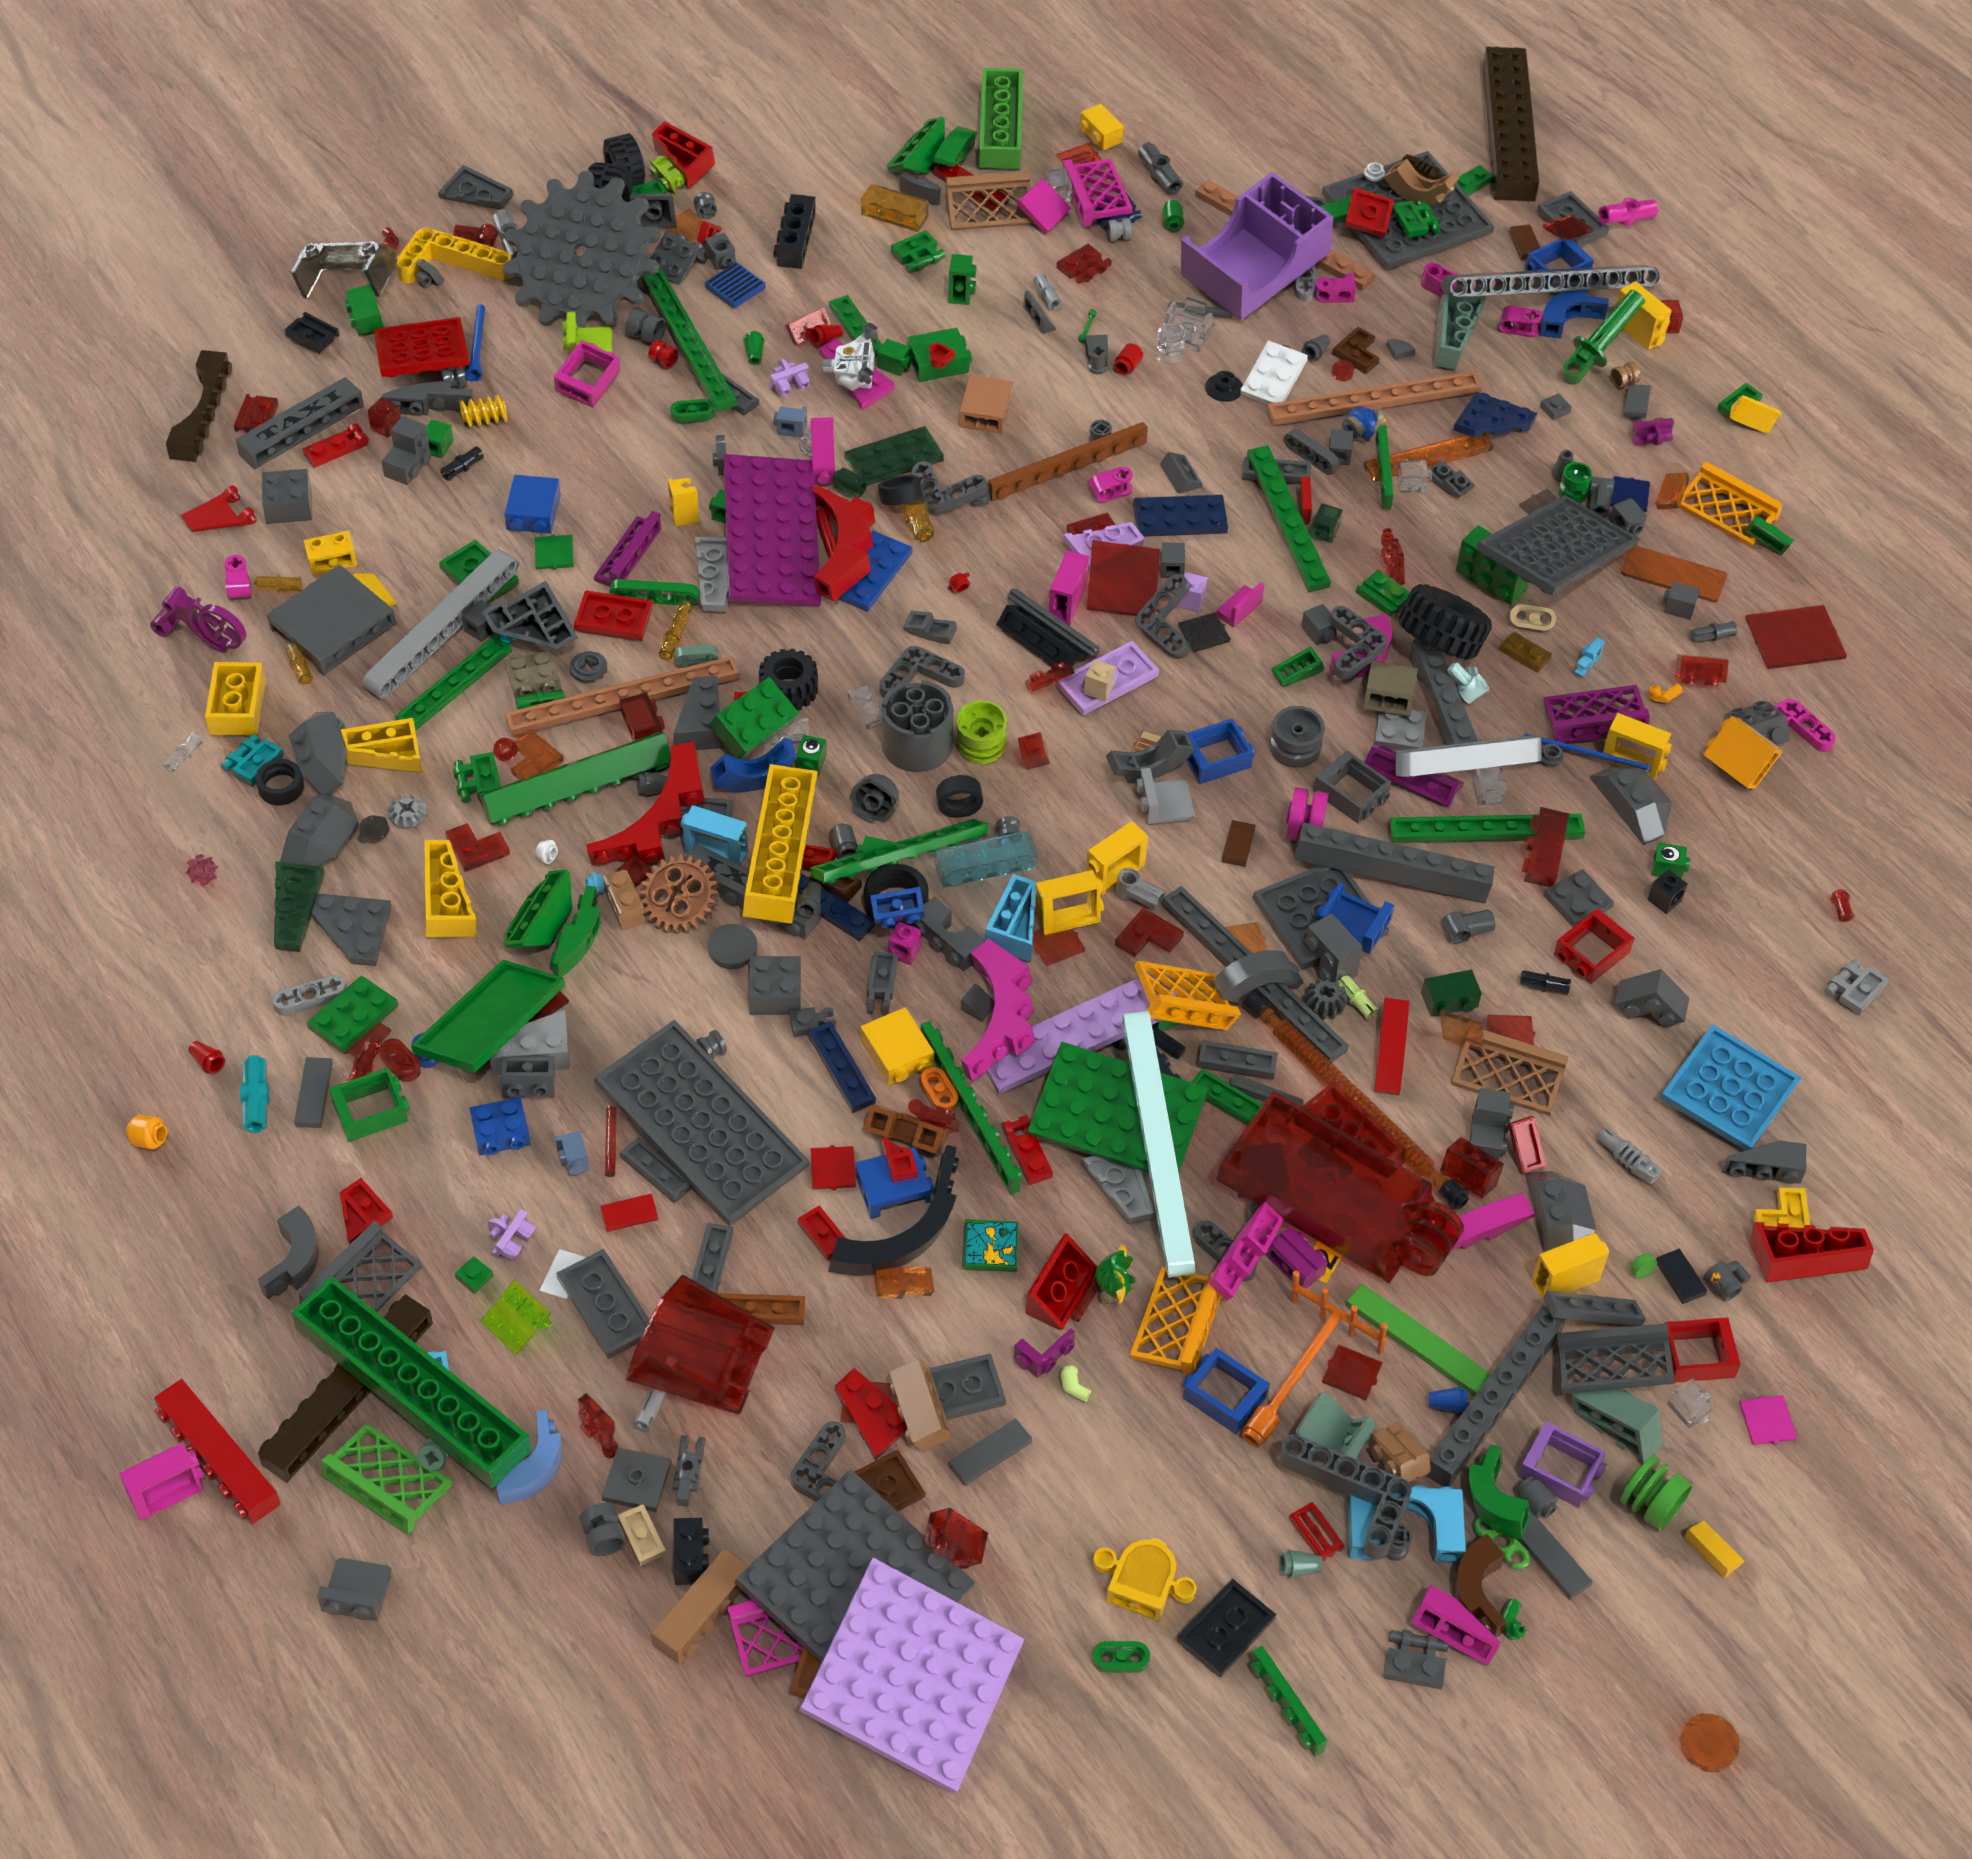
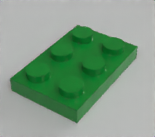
M475 539L439 562L440 569L459 585L491 553ZM514 575L486 603L519 584L518 577Z
M361 975L306 1023L308 1029L344 1054L399 1005L396 998Z

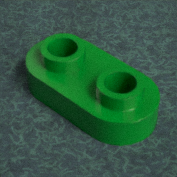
M695 399L674 402L670 407L671 418L674 421L684 423L710 420L715 414V409L710 400Z
M1103 1641L1095 1646L1092 1661L1094 1666L1101 1672L1139 1673L1148 1667L1151 1654L1149 1648L1139 1641ZM1108 1656L1112 1660L1110 1662H1104L1102 1660V1657ZM1137 1656L1140 1658V1661L1133 1662L1130 1658Z

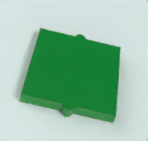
M552 534L551 536L535 537L536 569L553 568V570H556L557 568L574 567L572 535L556 536Z

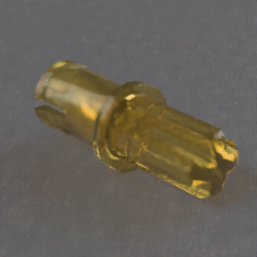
M277 574V577L257 576L254 582L257 590H277V593L286 590L302 591L301 577L281 576V574Z
M289 643L286 652L290 659V668L295 671L300 684H308L313 680V676L308 668V659L303 656L301 649L296 644Z

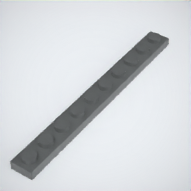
M1182 886L1163 898L1162 904L1226 966L1244 956L1252 954ZM1277 982L1267 983L1253 990L1260 993L1271 1004L1270 1008L1329 1064L1348 1051L1349 1045L1285 984Z

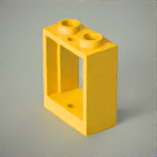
M1617 713L1609 729L1603 753L1648 764L1651 769L1646 771L1655 780L1658 772L1663 773L1667 765L1668 759L1664 757H1668L1673 744L1669 743L1672 733ZM1620 738L1657 751L1655 758L1619 745ZM1601 759V760L1607 761V762H1609V763H1612V764H1614V765L1620 766V767H1622V768L1640 769V768H1636V767H1632V766H1628V765H1624V764H1620V763L1608 761V760H1605V759Z
M1133 821L1090 848L1087 852L1086 871L1093 870L1096 878L1101 879L1104 892L1100 895L1116 886L1119 872L1122 869L1132 868L1138 871L1145 866L1148 835Z
M1093 870L1036 883L1037 921L1044 935L1101 922V912L1104 911V905L1100 894L1104 892L1101 879L1096 878ZM1087 892V903L1053 911V899Z

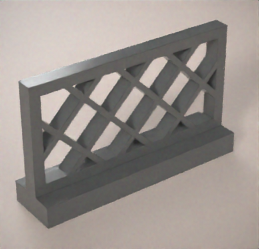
M374 1221L299 1294V1305L332 1276L340 1283L342 1281H354V1292L352 1293L358 1298L374 1297V1305L371 1308L378 1312L422 1268V1264L382 1231V1227ZM384 1242L391 1248V1256H375V1248ZM391 1261L392 1273L376 1274L375 1262ZM395 1261H407L412 1265L407 1272L395 1273ZM372 1262L373 1274L356 1275V1267L360 1263ZM392 1279V1287L388 1291H376V1280ZM357 1280H373V1291L357 1292Z
M1667 1323L1557 1333L1563 1393L1674 1384ZM1652 1351H1664L1658 1357L1649 1353ZM1637 1353L1630 1360L1622 1356V1354ZM1596 1356H1609L1603 1362L1594 1358ZM1582 1358L1575 1365L1566 1360ZM1642 1358L1652 1362L1645 1369L1636 1364ZM1615 1360L1623 1364L1618 1371L1609 1367ZM1588 1362L1596 1367L1590 1373L1581 1369ZM1659 1366L1667 1371L1668 1375L1656 1376L1651 1372ZM1630 1369L1639 1373L1635 1378L1624 1376ZM1602 1371L1611 1376L1608 1380L1596 1378ZM1574 1374L1584 1378L1577 1383H1568V1379Z

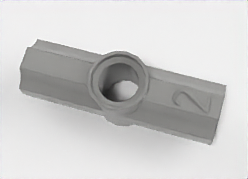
M501 209L493 215V220L501 237L502 247L511 255V260H513L517 256L518 249L516 246L506 242L505 233L509 229H519V226L515 223L510 211Z

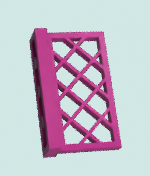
M1072 159L1063 160V178L1084 227L1092 226V219L1133 212L1132 205L1112 159L1076 165L1073 164ZM1100 168H1109L1107 171L1100 170ZM1080 171H1087L1088 173L1085 175L1080 173ZM1095 174V175L1101 176V178H1100V179H1096V178H1094V177H1092V176ZM1106 179H1109V180H1112V181H1114V182H1113L1112 184H1110V183L1105 182V180H1106ZM1086 182H1089V183H1092V184H1094V185H1093L1092 187H1090V186H1087V185H1084V184H1085ZM1100 186V187L1105 188L1106 190H1105V191H1101V190H1098L1097 188ZM1112 191H1114V192H1117V193H1119V194H1118L1117 196H1115V195H1112V194H1110V193H1111ZM1093 194L1099 197L1097 199H1094L1090 196ZM1104 199H1107V200H1110V201H1112V202H1111L1110 204H1108V203H1105V202H1102V201H1103ZM1118 203L1125 207H1116L1115 205ZM1096 207H1100L1104 210L1095 211L1094 209Z
M751 1600L728 1607L727 1615L732 1627L745 1678L799 1662L801 1654L796 1655L797 1651L802 1652L803 1647H801V1644L799 1642L796 1644L783 1637L785 1629H782L780 1634L765 1627L771 1616L757 1603ZM764 1620L763 1623H762V1625H761L760 1623H758L757 1621ZM751 1624L759 1629L752 1642L740 1636L739 1626ZM762 1631L776 1638L769 1652L755 1644ZM780 1641L794 1648L789 1658L781 1659L773 1654ZM743 1644L749 1646L746 1652L744 1650ZM752 1649L766 1656L761 1666L749 1668L747 1657ZM769 1659H772V1660L775 1661V1662L768 1663Z

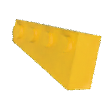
M424 840L425 937H476L477 919L472 911L471 901L466 893L462 875L460 876L450 840Z

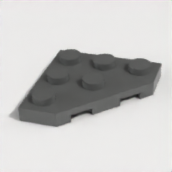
M317 893L312 917L326 931L327 936L337 948L339 947L351 964L376 966L392 905L391 900Z

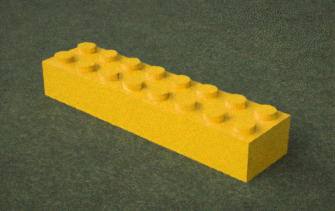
M770 764L746 885L743 917L792 924L818 771Z

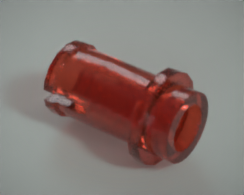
M1844 889L1834 891L1831 894L1830 900L1835 905L1839 921L1847 922L1852 920L1854 913L1849 903L1850 894Z

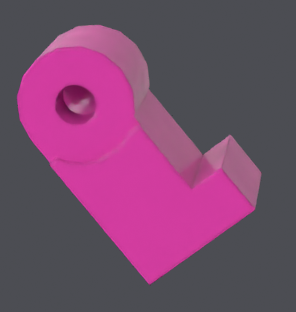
M1353 273L1345 274L1344 278H1319L1316 281L1315 299L1321 303L1354 302L1356 286Z

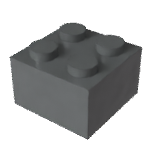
M308 469L262 472V506L266 524L312 520V487Z
M750 956V1015H790L791 1010L801 1009V956Z

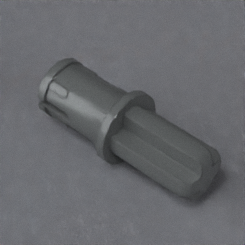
M1734 621L1717 625L1711 623L1707 627L1692 629L1691 640L1694 642L1717 641L1719 638L1736 636L1738 632L1737 625Z

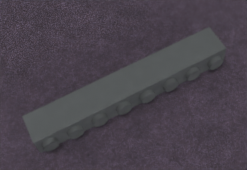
M1304 822L1297 840L1294 857L1295 860L1486 903L1493 885L1495 866Z

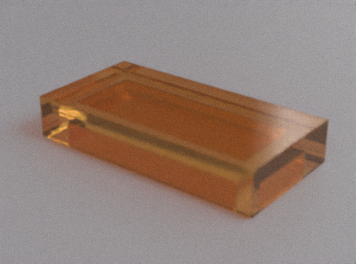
M1688 472L1666 474L1656 501L1658 510L1680 507L1689 481Z

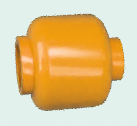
M144 1114L134 1116L126 1128V1134L132 1146L152 1150L164 1143L168 1133L167 1127L160 1117Z

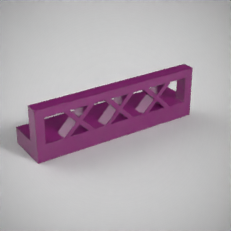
M652 511L647 519L639 516L634 519L594 575V581L610 587L611 582L616 579H627L661 531L660 513ZM609 572V577H610V578L605 577V576H603V575H604L605 573Z
M1381 744L1371 747L1365 761L1368 766L1385 778L1448 807L1451 806L1457 791L1462 789L1465 783L1445 773L1409 777L1396 776L1395 751Z

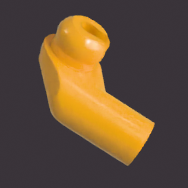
M1674 684L1666 691H1661L1659 685H1653L1648 690L1649 698L1652 701L1669 703L1683 693V689L1679 684Z

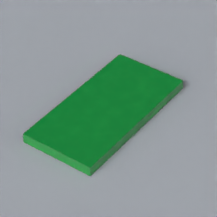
M502 960L411 1044L412 1052L475 1073L565 987L564 978Z

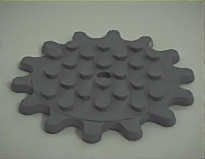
M582 171L578 176L577 184L573 188L565 189L560 180L550 179L547 182L548 197L543 203L537 204L529 199L522 201L520 209L526 216L527 222L521 229H509L505 233L506 242L516 246L518 253L513 260L503 265V272L507 277H520L523 280V286L515 295V301L519 306H526L531 302L541 304L540 324L549 326L552 325L558 316H567V312H576L577 328H585L586 320L591 315H598L605 325L610 326L617 321L615 307L618 302L626 300L633 305H638L643 301L644 295L637 287V280L642 275H654L659 270V263L647 257L646 248L651 243L657 242L660 239L661 231L658 227H644L641 224V216L648 210L649 203L643 197H638L630 202L624 201L622 192L625 188V183L621 178H612L608 185L599 189L594 184L593 174L589 171ZM584 245L586 248L585 253L577 256L575 250Z

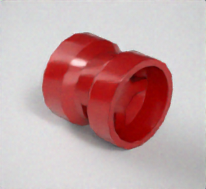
M661 340L653 342L648 351V358L650 360L660 362L661 366L667 369L674 366L679 355L677 349L671 346L667 347L666 343Z

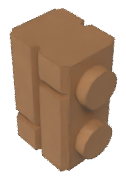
M621 870L603 877L605 894L621 929L626 930L645 923L643 904L627 870Z
M1396 1422L1387 1426L1386 1429L1383 1428L1372 1434L1371 1454L1377 1462H1383L1387 1472L1404 1478L1408 1482L1414 1481L1416 1477L1420 1478L1430 1472L1429 1453L1400 1423Z

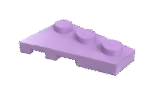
M1132 522L1107 526L1104 530L1092 532L1090 529L1084 530L1082 534L1072 535V533H1068L1063 536V541L1072 552L1089 556L1088 571L1143 544L1145 539Z

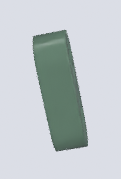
M710 644L682 646L674 651V663L678 668H685L719 659L717 647Z

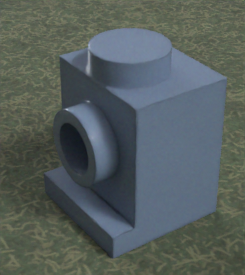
M780 406L779 412L774 414L773 421L774 425H777V435L803 438L807 426V407L803 406L802 409Z
M581 1131L556 1136V1147L561 1166H567L568 1174L579 1175L584 1171H589L588 1157Z

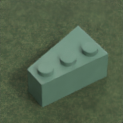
M1621 1389L1574 1392L1572 1394L1574 1413L1601 1434L1606 1431L1618 1440L1616 1445L1622 1450L1627 1447L1639 1456L1637 1461L1640 1464H1644L1663 1446L1660 1412L1653 1404L1646 1403L1634 1397L1630 1392Z

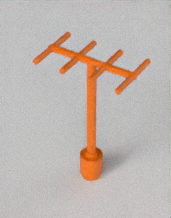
M1299 1271L1293 1272L1291 1302L1296 1303L1298 1301V1294L1320 1306L1319 1318L1321 1320L1326 1319L1327 1311L1331 1315L1269 1405L1257 1406L1244 1425V1431L1241 1435L1249 1444L1255 1447H1260L1262 1443H1266L1280 1423L1278 1409L1340 1319L1349 1324V1337H1354L1355 1328L1378 1341L1377 1353L1379 1355L1384 1352V1345L1387 1340L1386 1323H1381L1380 1331L1378 1332L1357 1319L1358 1307L1356 1305L1351 1307L1350 1315L1328 1302L1329 1290L1327 1288L1322 1289L1321 1297L1299 1285Z

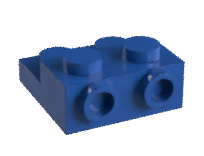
M521 1097L469 1107L479 1156L485 1154L492 1155L499 1151L520 1149L531 1145Z

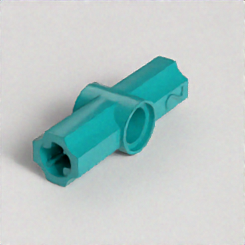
M258 1055L248 1056L247 1059L243 1060V1083L240 1084L243 1128L251 1133H258L266 1128L267 1104L270 1101L266 1059Z

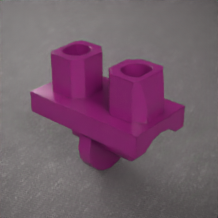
M1655 418L1652 421H1634L1633 444L1636 446L1654 443L1655 446H1658L1662 442L1673 441L1672 428L1674 420L1672 418Z

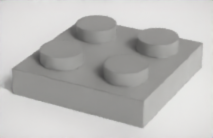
M1411 710L1410 716L1379 711L1374 745L1381 744L1393 750L1422 748L1427 712Z

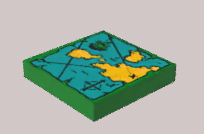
M966 1219L964 1270L1017 1272L1019 1222Z

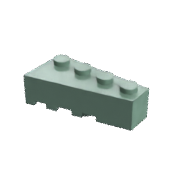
M1443 292L1438 306L1434 366L1452 370L1456 369L1480 316L1486 297H1457Z

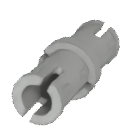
M1037 274L1034 277V283L1039 289L1040 297L1046 301L1049 309H1058L1061 306V301L1056 295L1054 285L1049 283L1045 274Z

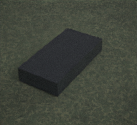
M1680 1248L1657 1257L1658 1267L1682 1304L1706 1295L1707 1289Z

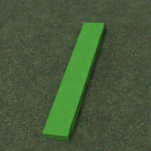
M1363 1283L1347 1300L1346 1306L1351 1309L1353 1305H1356L1358 1307L1357 1314L1379 1330L1381 1323H1386V1334L1461 1388L1467 1389L1474 1397L1491 1376L1490 1372Z

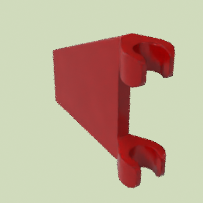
M234 485L227 487L221 495L181 515L192 532L251 525L257 521L252 508H245L237 517L228 503L240 500L238 489Z

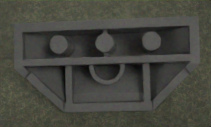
M315 712L288 736L302 774L321 795L332 794L343 784L344 776H342L345 767L347 747L335 713Z
M1609 767L1590 775L1592 782L1643 846L1664 837L1672 802L1646 770Z
M331 794L314 796L288 831L279 862L280 867L302 875L308 872L307 870L317 868L334 860L359 825L351 802Z
M1554 1171L1527 1173L1526 1177L1544 1252L1596 1232L1585 1185Z

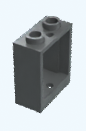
M1345 751L1316 776L1314 792L1329 793L1327 802L1356 823H1359L1363 818L1370 817L1379 804H1384L1389 799L1391 781L1349 751ZM1347 774L1374 792L1361 804L1334 786Z

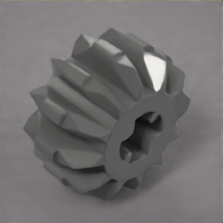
M1328 977L1325 981L1318 978L1315 983H1310L1304 1000L1306 1005L1317 1015H1321L1324 1021L1327 1016L1335 1019L1337 1014L1342 1015L1348 998L1345 987L1339 986L1338 980L1330 982Z

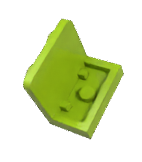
M567 312V321H563V334H567V336L563 337V350H568V357L581 340L592 343L606 352H612V329L610 327L577 328L576 312Z

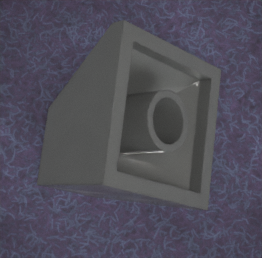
M672 193L630 194V201L643 197L649 203L648 210L641 216L640 220L644 227L655 226L659 229L677 228Z

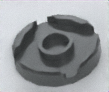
M728 924L717 928L708 940L710 958L718 966L727 969L744 967L750 961V956H756L758 952L757 938L753 931L738 924Z

